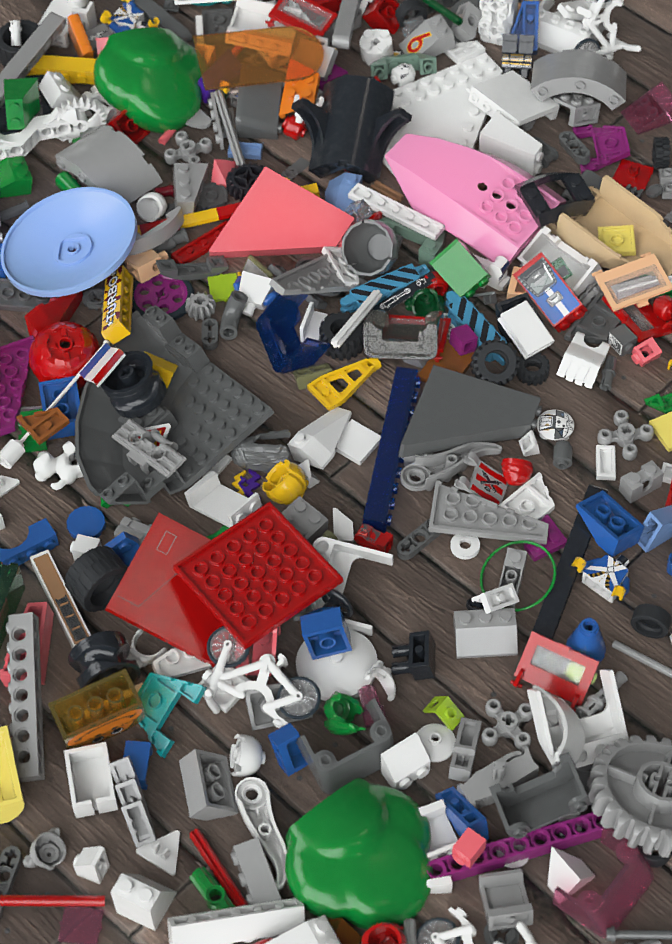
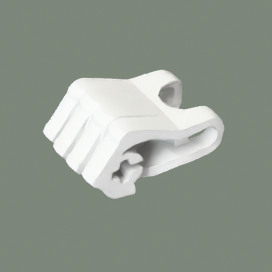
M577 331L564 354L557 375L563 378L566 376L565 379L570 382L575 380L574 383L580 386L585 383V387L592 389L599 369L605 361L610 344L602 342L599 347H589L584 342L585 334Z

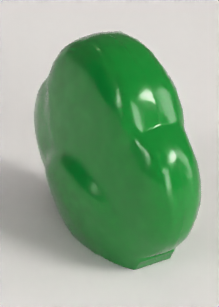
M156 27L137 28L118 32L108 37L103 50L96 58L93 77L99 94L109 105L120 111L127 110L126 116L129 119H133L134 124H137L140 128L154 133H164L168 130L178 131L186 127V122L199 111L202 102V92L198 85V80L209 67L202 55L172 30Z
M361 778L354 779L328 796L296 821L286 834L285 876L293 896L303 903L307 911L317 917L325 915L327 919L341 918L366 930L381 922L394 923L401 926L404 920L413 919L422 910L431 892V889L427 887V880L431 879L427 873V864L431 861L427 857L431 845V828L427 817L421 816L418 809L420 808L419 804L398 789L372 784ZM429 864L428 872H431V874H433V867H430Z

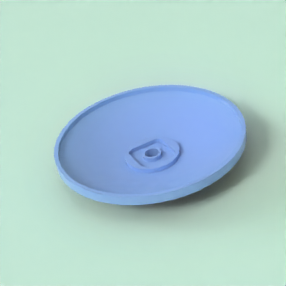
M80 187L53 194L30 207L9 229L1 247V265L4 273L17 289L33 296L61 297L86 290L111 275L131 252L137 236L135 214L130 204L122 196L104 188Z

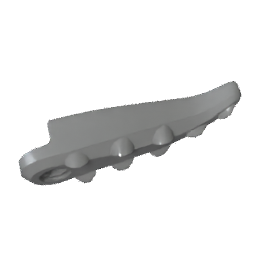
M471 442L442 453L415 457L414 463L405 466L401 471V484L411 491H432L436 480L447 483L454 475L467 469L468 464L463 461L465 455H468L470 452H474L478 458L498 455L502 452V446L489 442ZM412 476H417V477H419L421 480H420V481H413V480H411V477H412Z

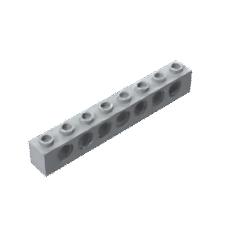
M33 612L8 615L9 622L6 623V630L9 634L7 651L10 654V662H8L7 668L11 677V682L8 683V691L11 695L9 712L12 715V723L9 725V730L13 738L12 748L20 783L45 780L39 617ZM26 632L25 638L19 640V636ZM26 652V657L20 660L21 654ZM27 672V677L21 681V675ZM28 693V697L21 701L22 695ZM25 713H29L28 719L22 722V716ZM29 733V739L23 742V736ZM27 754H30L29 761L23 763L24 757Z

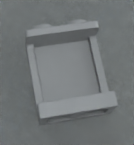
M510 869L479 875V891L489 931L516 927L518 922H524L526 926L533 925V908L526 894L522 869Z

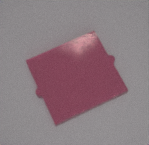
M65 906L63 919L59 923L61 929L58 942L97 944L99 933L102 930L101 922L104 911L102 909Z

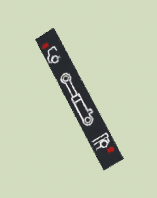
M431 271L375 305L362 322H364V325L368 324L413 296L418 289L426 288L434 283L431 280L436 277Z

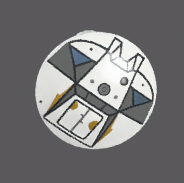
M548 410L538 417L536 426L542 439L568 440L574 430V421L564 411Z

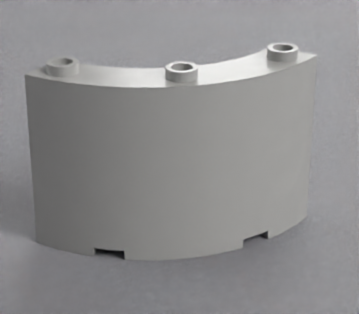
M578 49L563 50V52L547 54L534 61L531 91L540 101L562 93L586 94L597 98L611 110H614L626 102L627 73L617 63L602 57L601 54Z
M102 125L54 155L59 168L73 173L88 187L111 190L122 196L129 204L163 182L151 163L147 164L143 158L144 153L121 131L115 132L113 127L108 125Z

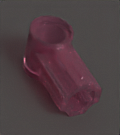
M366 685L359 689L358 696L364 710L362 713L366 728H369L374 721L365 705L375 698L386 718L383 705H380L375 686Z

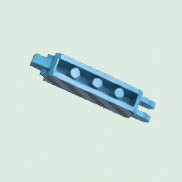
M411 263L386 273L379 278L370 280L363 285L356 286L349 290V295L340 299V311L342 313L356 311L373 290H380L382 298L377 302L378 304L424 276L430 270L425 264L414 267Z
M455 291L447 292L445 306L448 307V318H451V323L455 327L467 324L478 336L477 348L488 340L498 339V341H506L465 296L459 297ZM490 353L485 358V361L492 362L496 360L502 366L505 365L504 359L499 354Z

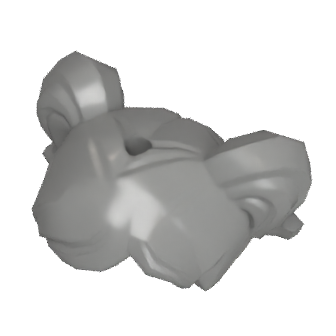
M51 828L49 831L38 835L30 846V854L22 861L25 867L35 868L39 866L47 870H53L55 866L65 859L66 845L60 838V828Z

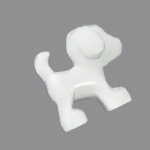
M70 441L62 446L64 452L58 457L54 458L49 452L43 451L38 454L37 459L33 463L35 478L40 482L46 481L54 473L59 475V482L51 484L54 490L62 489L66 484H72L77 478L83 477L78 462L77 465H72V461L76 457L74 454L75 446Z

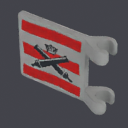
M474 452L465 455L464 463L475 466L470 482L465 476H461L455 480L454 486L498 505L501 504L508 486L503 474L481 461Z

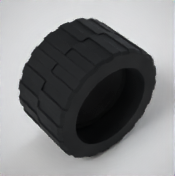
M20 20L22 45L39 26L30 20ZM10 22L0 28V63L4 67L21 48L11 46Z
M99 546L92 548L77 558L70 566L64 580L65 587L84 610L88 612L101 611L107 607L128 566L111 547Z

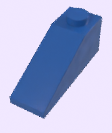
M451 787L435 794L437 801L443 799L446 806V816L459 837L469 827L486 840L489 839L487 819L457 789Z

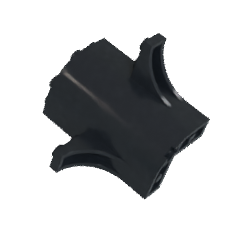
M344 74L324 84L322 94L324 103L322 108L304 97L293 102L291 109L303 119L311 136L312 153L308 171L319 178H323L341 169H345L350 173L362 175V180L368 184L380 179L383 158L390 141L412 119V115L400 107L392 111L395 91L377 81L374 77Z

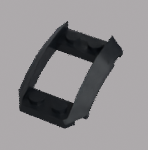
M551 172L533 177L514 186L540 229L550 223L558 222L561 213H565L569 217L577 215L586 216L595 203V197L580 173ZM561 180L574 202L550 209L537 186Z

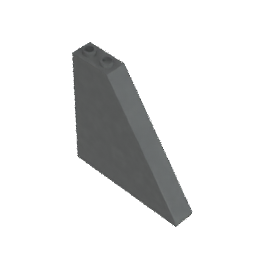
M433 365L402 440L399 457L403 458L451 450L471 442L493 443L522 438L531 429L535 430L538 421L535 417H539L542 406L539 405L541 398Z

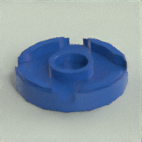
M82 506L75 509L67 519V530L73 538H76L78 534L99 538L106 527L105 516L102 511L92 506Z

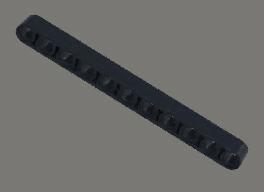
M589 484L583 500L602 490L608 494V490ZM579 512L556 568L554 586L544 599L532 630L552 640L578 575V568L571 565L576 557L584 559L592 538V534ZM538 645L531 662L543 666L549 650Z

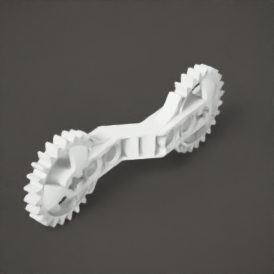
M81 97L77 101L74 98L73 102L67 100L66 105L61 103L62 108L56 107L51 114L34 117L21 132L8 135L0 133V161L8 157L26 156L42 140L58 138L64 142L68 139V142L71 143L77 137H85L102 125L107 124L104 108L101 107L100 103L96 104L95 100L90 102V99L87 98L83 101ZM88 109L96 112L90 119H87L85 113Z

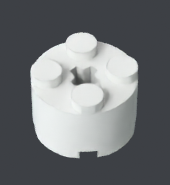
M367 29L363 32L359 41L362 60L368 66L384 56L394 55L392 38L388 30Z

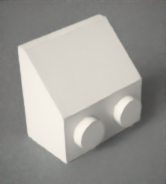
M416 732L381 754V774L392 788L404 790L414 780L424 778L430 771V759Z

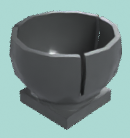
M364 219L350 226L342 238L341 253L345 264L356 274L376 277L388 270H392L399 256V248L403 236L396 234L392 228L380 220Z

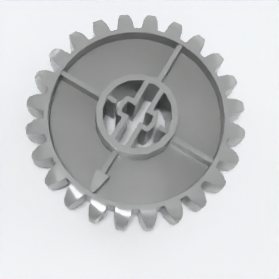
M637 735L630 736L629 741L620 738L615 741L614 745H607L603 749L602 754H599L594 760L587 780V786L589 787L587 795L590 802L593 803L592 811L596 816H603L600 824L604 828L614 829L612 835L614 838L621 840L625 837L628 839V847L635 849L640 845L643 847L645 854L651 855L653 850H658L661 857L668 858L672 851V742L665 737L661 742H658L653 735H647L645 741Z

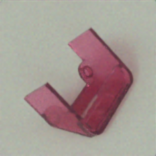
M604 827L600 842L614 851L616 857L625 866L602 896L592 890H585L575 899L557 886L553 898L554 905L601 938H606V928L615 926V930L620 927L650 887L654 878L653 870L637 847L635 849L628 847V839L624 837L618 840L612 836L614 829H606Z

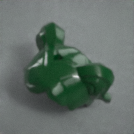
M418 289L404 303L406 310L413 311L415 316L435 317L438 312L445 313V300L434 289Z

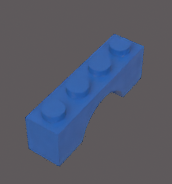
M46 518L28 526V536L18 547L12 549L0 548V576L30 560L31 556L45 550L51 551L59 545L57 535Z

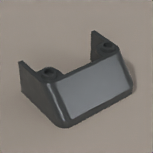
M375 698L365 705L374 721L370 727L372 744L337 761L334 754L328 750H321L314 754L305 735L296 741L323 793L331 795L354 779H363L380 770L381 754L395 746L391 728Z

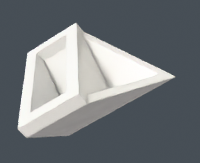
M552 847L547 886L562 903L594 879L595 875L581 859Z

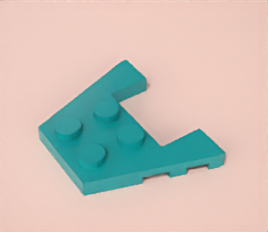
M150 672L130 704L129 709L130 711L139 708L143 709V713L136 720L141 728H144L149 741L156 747L158 755L165 758L175 741L161 732L160 729L181 695L198 704L207 687Z

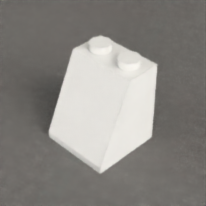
M122 873L111 891L118 914L156 931L177 894L176 891L140 874Z

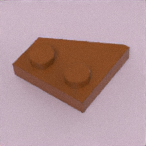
M58 407L48 409L47 411L34 412V415L25 417L18 415L16 417L21 426L39 445L70 424L69 419Z

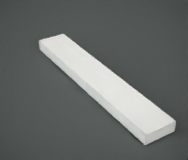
M357 183L348 193L349 199L376 212L380 211L382 215L434 241L445 230V225L360 183Z

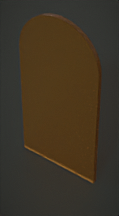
M284 26L193 36L205 90L303 80L314 75L323 63L324 49L319 40L310 32L298 27Z

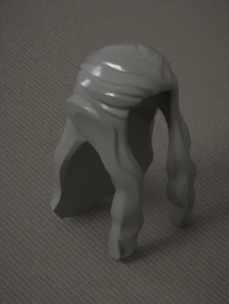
M282 430L246 437L231 451L234 464L245 469L269 473L280 461L285 463L284 460L286 459L291 461L292 454L289 447L282 444L270 445L254 442L259 439L290 438L291 433L289 430Z

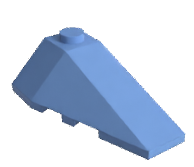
M345 172L330 180L325 191V201L352 216L357 202L349 199L348 193L357 183L362 184V175Z

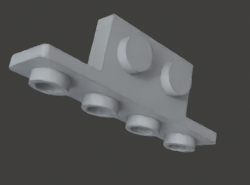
M210 92L211 99H208L209 109H212L210 110L211 120H215L213 122V130L217 132L215 134L216 144H220V149L224 150L223 138H227L219 110H217L214 92ZM228 108L236 135L238 136L233 108Z

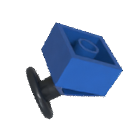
M332 589L321 597L325 603L323 607L300 616L302 636L312 660L352 651L350 632L344 617H351L354 614V609L350 601L336 589Z

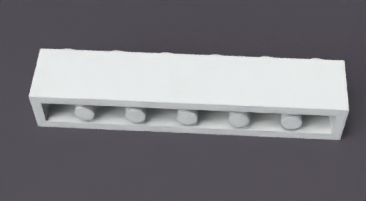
M296 898L169 917L167 918L169 944H233L234 942L241 941L253 942L259 938L273 939L305 922L304 905Z

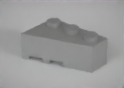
M256 837L233 846L232 853H230L234 866L237 865L240 872L238 877L242 887L245 886L248 895H245L248 905L281 900L259 838Z

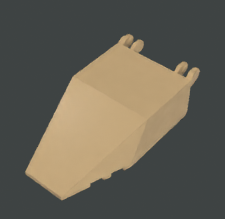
M608 175L603 177L600 190L592 186L588 187L595 197V203L586 216L577 215L570 218L565 213H561L558 222L546 225V227L551 229V234L560 237L564 243L584 257L587 256L589 259L592 258L598 262L600 267L613 269L640 259V255L651 252V254H655L666 275H672L671 228L665 225L663 217ZM634 225L636 256H622L613 251L598 239V227ZM649 272V273H647V274H644V275L654 276V277H655V275H654L653 272Z

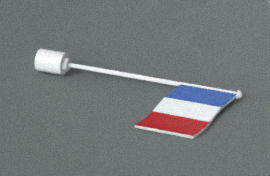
M104 340V344L47 410L53 408L80 376L99 387L126 356L121 349L109 346L110 342ZM28 432L21 440L10 439L0 451V464L11 469L25 453L23 442L30 435Z

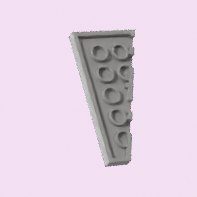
M330 252L333 258L340 262L338 257L332 252ZM325 254L272 278L269 285L277 293L285 296L344 292L363 285L367 281L359 276V285L345 286L343 281L336 276L337 271L332 269V262H328V255Z
M436 480L429 532L509 541L527 540L547 545L548 523L530 516H521L516 514L515 510L509 508L506 510L499 507L497 503L471 493L465 494L458 491L456 487L451 486L450 488L443 485L441 481Z

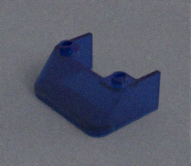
M278 294L257 320L256 327L273 370L277 373L285 374L313 366L330 347L329 343L308 337L301 344L294 327L301 319L298 307L307 298L308 294L285 296Z

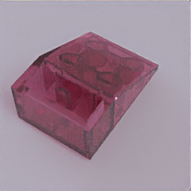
M661 81L621 111V114L638 135L672 123V93Z

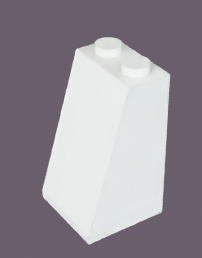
M496 112L480 132L479 151L506 160L525 170L533 177L536 174H540L543 167L541 164L544 155L542 152L543 144Z

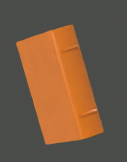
M73 14L68 16V32L78 57L94 58V51L79 15Z

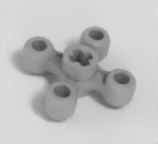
M179 131L175 135V140L180 148L177 150L167 149L164 152V159L170 165L176 163L181 158L188 163H201L200 157L196 155L200 152L210 153L213 148L212 141L205 137L195 144L194 141L189 140L188 134L185 131Z
M618 410L614 414V424L618 426V429L615 431L601 429L598 433L597 441L600 445H610L612 442H617L619 446L623 447V458L632 461L638 454V448L633 444V441L636 439H641L645 442L650 441L653 438L654 429L649 424H643L640 428H634L632 424L628 423V412Z
M498 699L488 700L485 705V712L489 717L496 719L497 725L483 730V744L489 747L494 746L498 739L503 736L513 738L514 745L518 750H521L524 745L529 748L531 737L527 732L520 730L519 724L523 721L528 722L533 718L530 703H522L518 710L513 713L510 711L504 712L502 704Z

